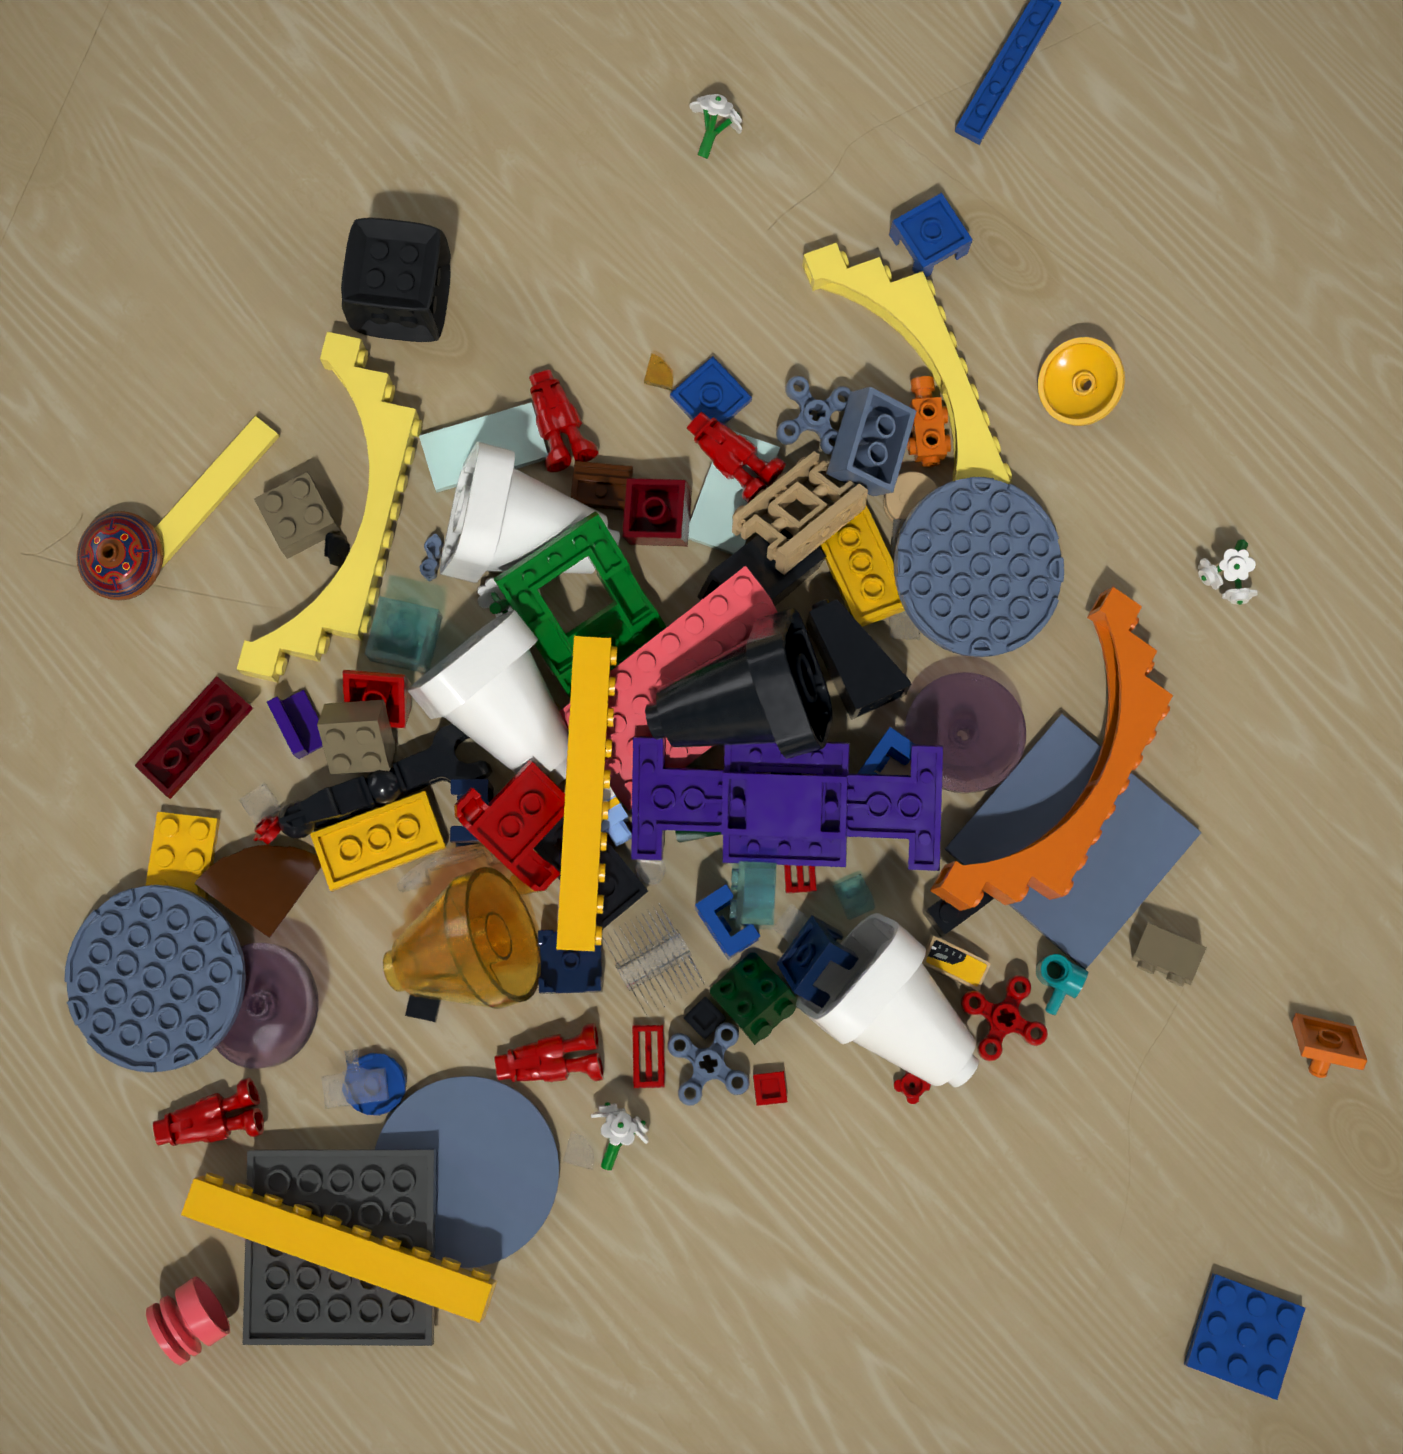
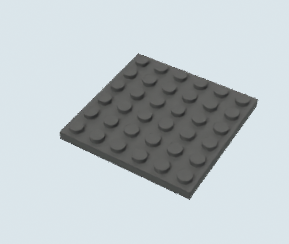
M436 1149L247 1150L246 1185L254 1188V1194L263 1197L266 1193L276 1195L283 1199L282 1204L294 1207V1204L309 1207L313 1210V1215L321 1218L324 1215L337 1217L342 1220L341 1225L353 1228L354 1225L368 1228L372 1231L371 1235L380 1239L383 1236L396 1238L401 1241L400 1246L411 1250L413 1246L424 1248L431 1252L430 1257L435 1258ZM245 1239L243 1345L432 1346L434 1344V1306Z

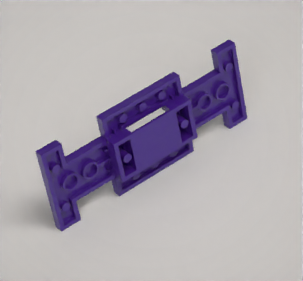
M634 736L631 859L662 860L664 830L721 832V835H723V863L822 867L847 866V837L909 839L908 870L940 871L943 745H912L911 775L849 774V743L827 742L824 749L788 759L781 754L776 743L725 745L724 769L665 768V738L656 740L654 737ZM755 772L802 773L817 775L755 774Z

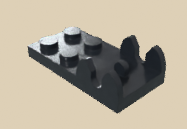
M564 816L533 848L560 873ZM608 841L606 851H600L599 863L606 864L605 882H598V895H604L603 914H597L596 925L602 926V930L648 892L646 887Z

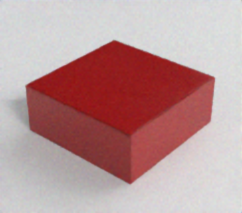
M784 1071L753 1075L756 1106L788 1102Z

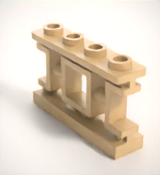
M813 451L807 457L800 458L791 470L780 474L767 489H761L748 504L738 507L732 517L733 534L736 536L741 534V537L746 540L756 532L770 543L767 549V558L770 561L773 559L776 561L775 568L783 575L866 507L868 489L860 483L854 487L852 481H848L841 488L837 487L825 477L827 475L828 463L824 460L820 462V454L816 451ZM809 479L808 483L815 489L809 491L802 484ZM824 496L834 502L829 508L828 504L821 500ZM796 499L811 510L800 521L784 510ZM767 512L768 516L774 520L770 525L761 518ZM783 529H786L793 535L789 541L780 533Z

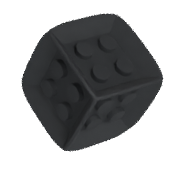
M382 218L354 220L348 237L341 283L342 310L349 326L354 331L377 338L410 342H434L439 340L446 316L451 273L450 249L442 230L430 225L410 221Z

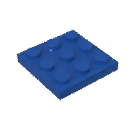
M1212 1273L1184 1365L1278 1400L1305 1307Z

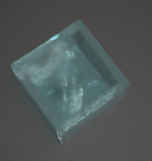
M380 596L365 655L371 662L424 674L430 670L443 619L439 609Z
M739 861L738 869L732 868L731 890L737 891L736 900L731 899L729 920L735 921V928H745L750 924L754 925L756 929L771 930L773 928L777 863Z

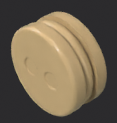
M905 472L898 475L894 492L884 495L883 507L887 518L895 526L902 528L906 518L917 503L937 488L934 481L927 475L919 472Z

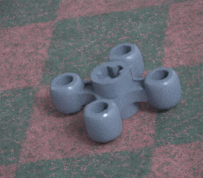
M794 376L787 382L785 392L791 400L796 401L799 405L800 414L794 420L783 421L776 430V437L782 444L790 445L798 440L802 432L806 430L813 431L820 438L822 451L832 455L834 446L829 444V439L836 442L838 431L831 427L830 416L833 412L846 409L848 398L852 391L845 386H840L831 392L828 399L823 401L816 400L810 394L808 381L802 376ZM793 385H798L801 388V392L795 391ZM838 395L843 396L845 402L839 401ZM813 410L818 412L817 416H820L817 421L812 420L813 415H809ZM784 429H789L792 432V436H787Z
M720 1024L715 1030L713 1044L705 1049L695 1047L690 1038L683 1033H676L669 1038V1053L677 1058L688 1059L693 1066L692 1077L682 1083L678 1089V1097L683 1104L687 1106L697 1104L702 1098L704 1084L712 1079L722 1081L726 1089L734 1095H741L748 1090L750 1085L748 1075L740 1070L729 1069L724 1062L725 1051L735 1045L739 1038V1031L734 1024ZM729 1029L733 1034L732 1039L729 1041L723 1040L721 1037L722 1030ZM681 1039L685 1042L686 1047L683 1051H676L674 1049V1042ZM710 1055L712 1060H717V1067H713L714 1072L707 1073L706 1069H701L699 1066V1062L704 1061L703 1056ZM736 1076L741 1077L743 1080V1085L739 1089H735L731 1084L732 1079ZM692 1087L696 1090V1096L693 1099H687L684 1096L686 1088Z

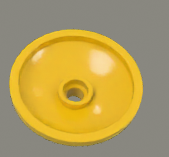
M1091 337L1074 338L1056 347L1044 361L1038 377V393L1046 411L1058 421L1073 426L1089 425L1107 416L1119 402L1125 385V371L1119 355L1105 342ZM1087 381H1091V387L1088 390H1084V384Z

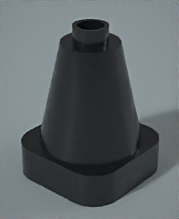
M795 608L757 618L749 638L660 687L656 693V702L647 704L645 708L646 720L652 736L656 740L667 738L669 743L675 748L776 743L781 754L786 759L824 749L833 720L832 705L826 682L803 620Z

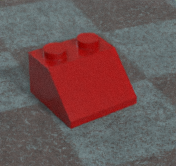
M343 670L344 702L384 700L390 726L406 728L411 711V695L407 690L411 683L405 674Z

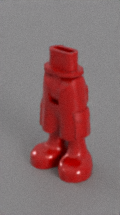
M549 369L531 375L529 377L532 385L530 393L536 412V425L541 438L548 440L550 443V452L545 459L547 471L551 473L559 472L571 464V456L562 440L561 433L567 434L575 461L588 462L597 457L599 454L597 446L581 435L579 428L582 421L576 408L570 403L563 387L560 385V381L554 379Z
M703 412L699 413L687 426V430L695 436V443H698L699 447L713 461L716 469L728 480L735 478L740 483L743 489L742 498L747 503L753 500L761 489H766V485L768 487L772 485L786 466V463L780 458H774L769 462L763 461L756 456L757 447L747 440L746 437L736 434L729 427L717 421L716 418L710 419ZM748 465L759 478L752 477L742 466Z
M587 1023L582 1028L581 1033L566 1040L561 1034L545 1036L538 1039L537 1042L522 1045L513 1050L508 1049L507 1054L496 1055L494 1058L498 1081L511 1079L512 1082L539 1080L557 1082L567 1080L571 1072L585 1073L591 1080L596 1082L603 1080V1065L599 1053L572 1059L565 1058L566 1053L599 1049L596 1024Z
M251 1078L242 1079L237 1084V1093L230 1097L224 1098L219 1093L202 1097L194 1104L165 1114L164 1119L153 1121L156 1144L160 1146L170 1143L172 1146H177L178 1144H190L201 1141L212 1143L229 1138L231 1131L245 1130L250 1137L262 1135L264 1131V1118L259 1108L245 1111L238 1116L226 1117L228 1111L260 1104L259 1094Z

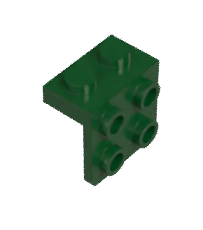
M756 953L748 954L710 988L712 997L738 1024L754 1045L768 1037L772 1029L782 1020L789 1018L797 1008V998L790 988Z

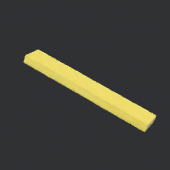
M257 416L248 423L155 527L163 546V563L161 568L167 564L279 438V435Z

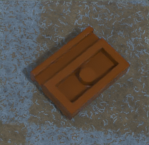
M574 461L571 498L588 507L624 510L627 478H633V466Z

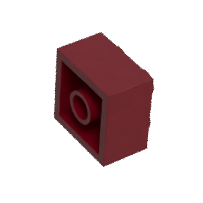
M627 478L622 537L629 545L688 547L692 488L687 481L678 479Z

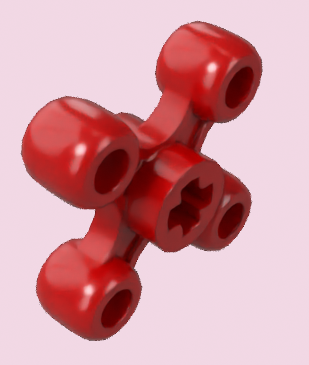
M1016 975L1007 981L1006 996L998 1004L990 1003L982 993L975 990L968 991L961 998V1007L964 1012L969 1015H981L989 1023V1033L977 1045V1053L985 1061H995L1001 1056L1003 1039L1009 1033L1019 1034L1027 1044L1032 1046L1041 1045L1047 1039L1048 1031L1044 1024L1038 1021H1026L1019 1013L1021 1001L1028 997L1031 992V983L1025 976ZM1016 982L1021 983L1023 987L1021 993H1017L1014 989ZM971 997L976 998L978 1001V1006L975 1009L969 1005ZM1001 1010L1004 1014H1010L1011 1020L1007 1021L1008 1026L1005 1023L998 1022L997 1016H1001ZM1033 1028H1036L1039 1031V1037L1037 1039H1034L1031 1036V1030ZM988 1043L994 1046V1052L991 1055L985 1051Z

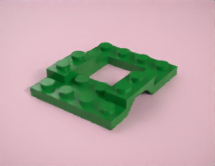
M596 511L493 579L511 608L518 613L538 638L534 644L569 698H571L574 636L611 638V646L617 647L616 665H610L611 671L666 628L659 613L634 578L629 563ZM588 557L613 602L565 634L538 592V589Z

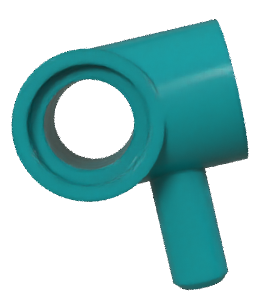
M1060 954L1046 956L1036 966L1038 980L1046 986L1055 988L1045 1008V1011L1051 1015L1057 1014L1066 995L1074 999L1078 996L1089 973ZM1050 962H1055L1060 967L1061 972L1057 979H1053L1047 974V965Z

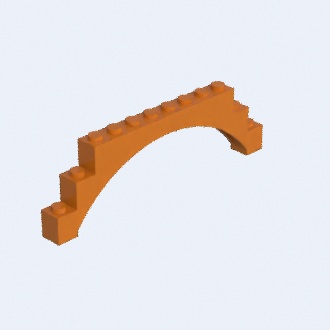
M1114 586L1099 595L1087 616L1088 619L1093 621L1101 643L1108 683V716L1105 735L1090 779L1076 802L1061 820L1042 837L1020 851L986 863L962 865L954 861L944 865L930 891L959 911L972 907L975 908L984 896L983 891L1004 905L1022 901L1029 891V886L1049 900L1066 896L1073 887L1074 881H1072V878L1076 871H1079L1088 859L1086 855L1088 849L1100 838L1102 834L1100 828L1104 820L1110 818L1115 811V800L1118 795H1121L1127 789L1130 783L1128 777L1131 771L1135 770L1142 762V751L1155 738L1157 734L1155 728L1158 722L1162 721L1170 711L1168 704L1173 695L1146 677L1155 665V662L1152 660L1157 650L1131 632L1139 622L1137 615L1142 606Z

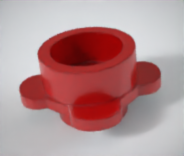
M277 815L274 818L270 816L260 820L254 829L256 834L253 840L255 842L259 839L268 845L277 837L281 831Z
M906 1070L905 1075L894 1082L895 1091L905 1095L907 1102L910 1104L918 1103L919 1097L924 1091H929L931 1088V1084ZM911 1082L915 1083L914 1088H910L909 1084Z

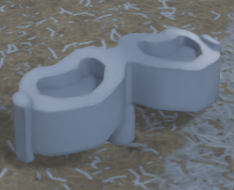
M433 534L425 542L424 548L428 559L424 560L419 566L421 574L427 581H432V579L437 577V570L439 568L437 560L442 556L441 549L444 544L437 534Z

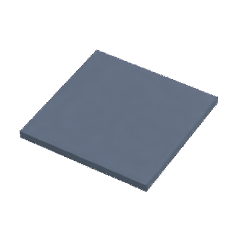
M1061 714L947 845L945 850L962 865H970L1004 858L1035 842L1054 827L1076 802L1090 779L1097 763L1101 746ZM1132 773L1128 777L1130 783L1127 789L1121 795H1118L1114 802L1116 805L1115 811L1110 818L1104 820L1100 828L1102 830L1100 838L1088 849L1086 853L1088 859L1085 865L1079 871H1076L1072 878L1074 884L1070 892L1064 897L1049 900L1029 886V891L1022 901L1009 904L1010 907L1085 970L1202 833Z

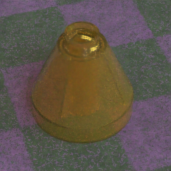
M481 867L455 877L394 941L392 950L385 953L383 957V971L387 982L397 992L406 991L415 997L503 1009L527 1001L534 995L541 975V956L534 923L524 900L515 886L498 870L491 867Z

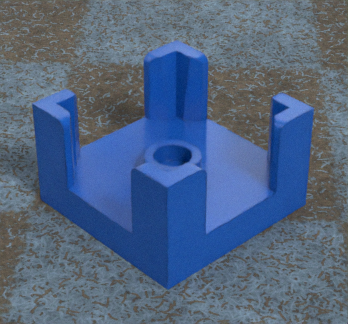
M942 193L894 219L889 233L896 246L899 245L901 240L914 260L913 273L916 274L923 271L925 277L932 274L934 265L955 253L956 260L967 255L973 240Z
M889 727L857 774H877L874 772L875 770L880 773L890 759L886 754L902 765H907L911 760L912 745L916 744Z
M727 884L696 903L695 911L729 960L757 942L761 936L752 924L732 937L729 935V932L732 931L730 925L723 915L719 917L716 915L717 912L732 903L733 894Z

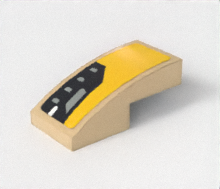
M931 935L925 947L926 953L922 961L923 965L972 990L979 991L991 963Z

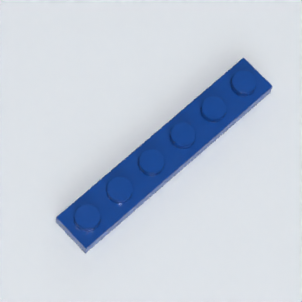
M1030 0L955 129L957 134L978 145L981 144L1057 14L1062 2L1058 0Z

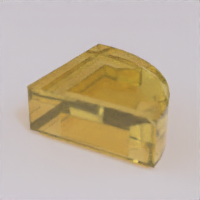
M651 353L644 384L672 391L673 376L670 368L661 357Z

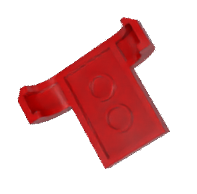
M528 761L488 805L472 787L454 804L456 819L531 890L545 891L561 874L552 864L536 853L533 848L564 816L565 793L532 761Z

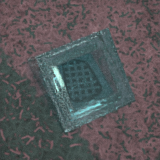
M861 874L833 886L847 919H853L875 908L873 896Z

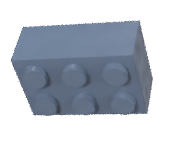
M872 387L850 392L826 474L844 483L852 481L854 487L860 483L868 489V494L873 497L893 493L917 411Z

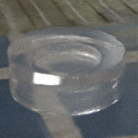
M638 860L635 872L637 878L643 884L656 885L663 880L666 867L663 860Z

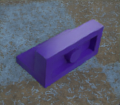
M305 690L284 700L277 696L267 701L292 754L296 758L301 759L323 747L317 726L319 718Z

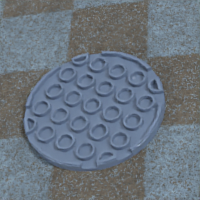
M970 477L952 481L936 488L921 499L911 510L897 539L894 553V577L904 610L924 636L936 645L955 654L970 657H990L1011 652L1025 645L1045 627L1059 602L1058 596L1061 582L1064 581V558H1061L1058 543L1059 537L1056 529L1043 508L1030 495L1012 484L994 480V478Z
M150 885L120 892L110 897L97 910L91 912L72 941L67 956L64 981L67 982L69 999L67 1005L75 1026L80 1028L87 1039L86 1042L98 1054L126 1069L139 1072H162L190 1065L219 1045L230 1031L239 1014L245 992L246 974L243 952L235 931L228 920L213 904L203 897L182 888Z
M461 1076L440 1080L421 1088L405 1099L392 1113L384 1125L375 1149H436L435 1258L441 1261L443 1257L455 1259L461 1262V1268H473L492 1264L518 1251L542 1227L555 1202L560 1178V1163L556 1141L551 1128L544 1116L530 1100L519 1091L499 1081L475 1076Z

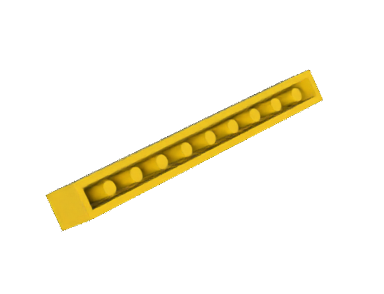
M574 636L556 950L595 951V945H601L602 926H596L597 914H603L604 895H598V882H605L606 864L599 863L600 851H606L607 832H601L602 820H608L609 801H603V788L610 789L611 770L604 769L605 757L611 758L612 739H606L607 727H613L614 708H608V696H615L616 677H610V665H616L617 647L611 646V638Z
M206 1173L205 1176L193 1179L181 1215L478 1323L486 1317L497 1284V1280L490 1278L491 1273L479 1268H473L472 1271L461 1268V1262L455 1259L443 1257L441 1261L430 1257L431 1252L424 1248L413 1246L411 1250L400 1246L401 1241L396 1238L383 1236L380 1239L372 1236V1231L368 1228L358 1225L349 1228L341 1225L342 1220L337 1217L324 1215L321 1218L313 1215V1210L300 1204H294V1207L282 1204L283 1199L276 1195L266 1193L263 1197L254 1194V1188L248 1185L236 1183L235 1186L223 1183L225 1178L217 1174Z

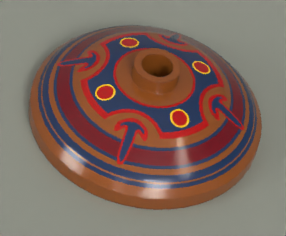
M115 511L98 517L86 528L77 548V567L82 580L94 593L111 600H129L144 593L157 579L163 563V546L156 529L146 519L131 512ZM113 548L114 553L109 558L108 551L109 549Z

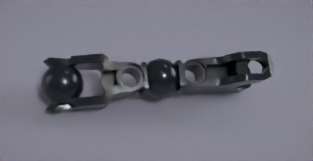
M450 724L439 729L430 748L393 763V768L391 767L390 771L377 770L370 772L366 779L362 775L338 785L326 787L303 801H291L284 805L278 817L279 827L288 837L304 838L316 828L340 823L376 807L375 803H392L399 798L402 792L406 795L442 781L451 784L452 779H486L491 775L492 768L489 763L482 760L468 764L458 760L455 755L458 745L470 737L455 725Z

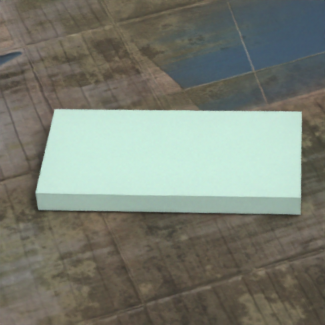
M532 402L419 436L436 493L457 486L463 464L477 442L514 451L515 469L544 461L548 455L544 440L541 438L536 425V415Z
M735 432L746 437L747 440L757 447L756 456L763 461L769 462L777 458L780 447ZM713 461L689 523L688 540L733 555L746 544L747 539L744 540L741 534L736 536L732 533V517L738 507L745 506L748 503L742 498L743 489L740 483L735 478L728 480L716 469ZM748 465L742 466L752 477L759 478Z

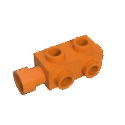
M921 376L910 381L911 391L915 394V399L911 400L909 407L917 412L911 429L912 437L908 439L907 448L908 454L914 455L915 462H922L923 467H934L940 464V460L945 459L947 452L951 451L950 435H945L944 424L948 423V411L946 406H942L941 397H933L932 392L935 391L934 378L931 376ZM923 410H932L933 415L926 416ZM933 437L936 440V444L930 445L926 439Z

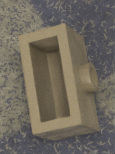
M1148 923L1133 956V961L1138 962L1137 967L1151 974H1154L1155 970L1167 975V981L1183 987L1184 983L1191 985L1207 947Z

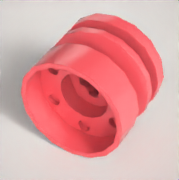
M197 1276L175 1289L176 1301L167 1295L160 1299V1304L154 1303L146 1308V1318L153 1336L165 1354L175 1364L180 1366L189 1361L191 1355L196 1356L201 1353L202 1345L200 1340L205 1345L211 1346L230 1333V1324L222 1305L210 1287Z

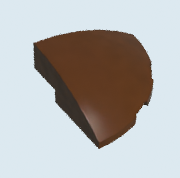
M270 844L244 848L242 851L221 858L211 865L196 880L195 884L270 938L318 873L321 864L318 856L299 848L271 846Z

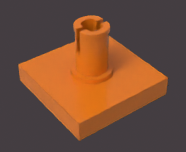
M1295 1013L1292 1021L1301 1056L1312 1059L1308 1067L1312 1075L1325 1078L1331 1063L1364 1070L1367 1058L1356 1026Z

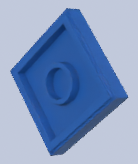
M713 356L670 393V398L691 420L703 412L710 419L714 417L724 425L752 401L749 393Z

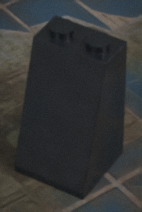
M786 529L780 532L787 538V541L793 537ZM757 535L709 573L697 597L701 601L740 569L747 566L765 589L774 606H776L819 569L826 555L823 553L821 546H819L783 575L775 568L776 561L774 559L770 561L767 558V549L770 543L760 535Z
M824 599L811 606L812 610L809 611L806 626L851 720L900 699L907 694L912 685L910 680L837 599L831 602L828 599Z

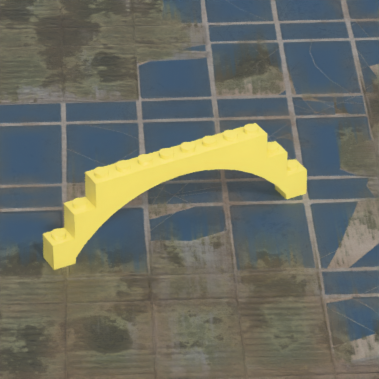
M837 243L804 254L802 266L812 291L822 289L843 296L867 308L899 332L915 349L929 369L941 392L950 420L954 454L952 481L970 477H987L1010 484L1012 479L1011 470L1008 464L1003 463L1001 460L999 441L996 436H991L988 428L990 426L988 415L985 410L980 409L977 402L979 400L978 391L973 383H969L966 376L968 374L966 362L963 357H958L955 349L957 348L955 336L952 331L948 332L944 323L946 322L945 312L941 305L937 306L933 297L935 296V289L930 279L926 280L922 271L892 282L890 269L887 265L883 266L880 257L849 268L847 255L844 251L840 252Z
M332 332L326 333L320 360L324 368L332 370L345 386L361 418L369 459L368 494L363 520L355 542L330 584L301 613L277 630L253 642L244 640L237 670L245 676L277 683L279 676H283L287 668L285 654L320 662L322 654H326L329 648L330 638L327 637V633L359 641L363 640L364 633H369L372 623V616H369L371 605H376L379 596V588L376 585L379 576L383 577L386 569V559H383L386 548L390 549L393 542L394 532L391 531L393 520L397 521L400 515L401 504L398 503L400 492L404 493L407 488L408 475H405L407 465H412L415 456V448L412 447L414 438L420 436L422 429V420H419L416 409L388 403L393 401L395 394V385H392L389 374L364 369L368 360V350H366L362 339Z

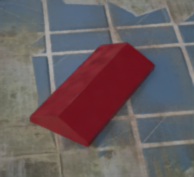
M216 676L134 766L166 797L171 799L253 710V707Z

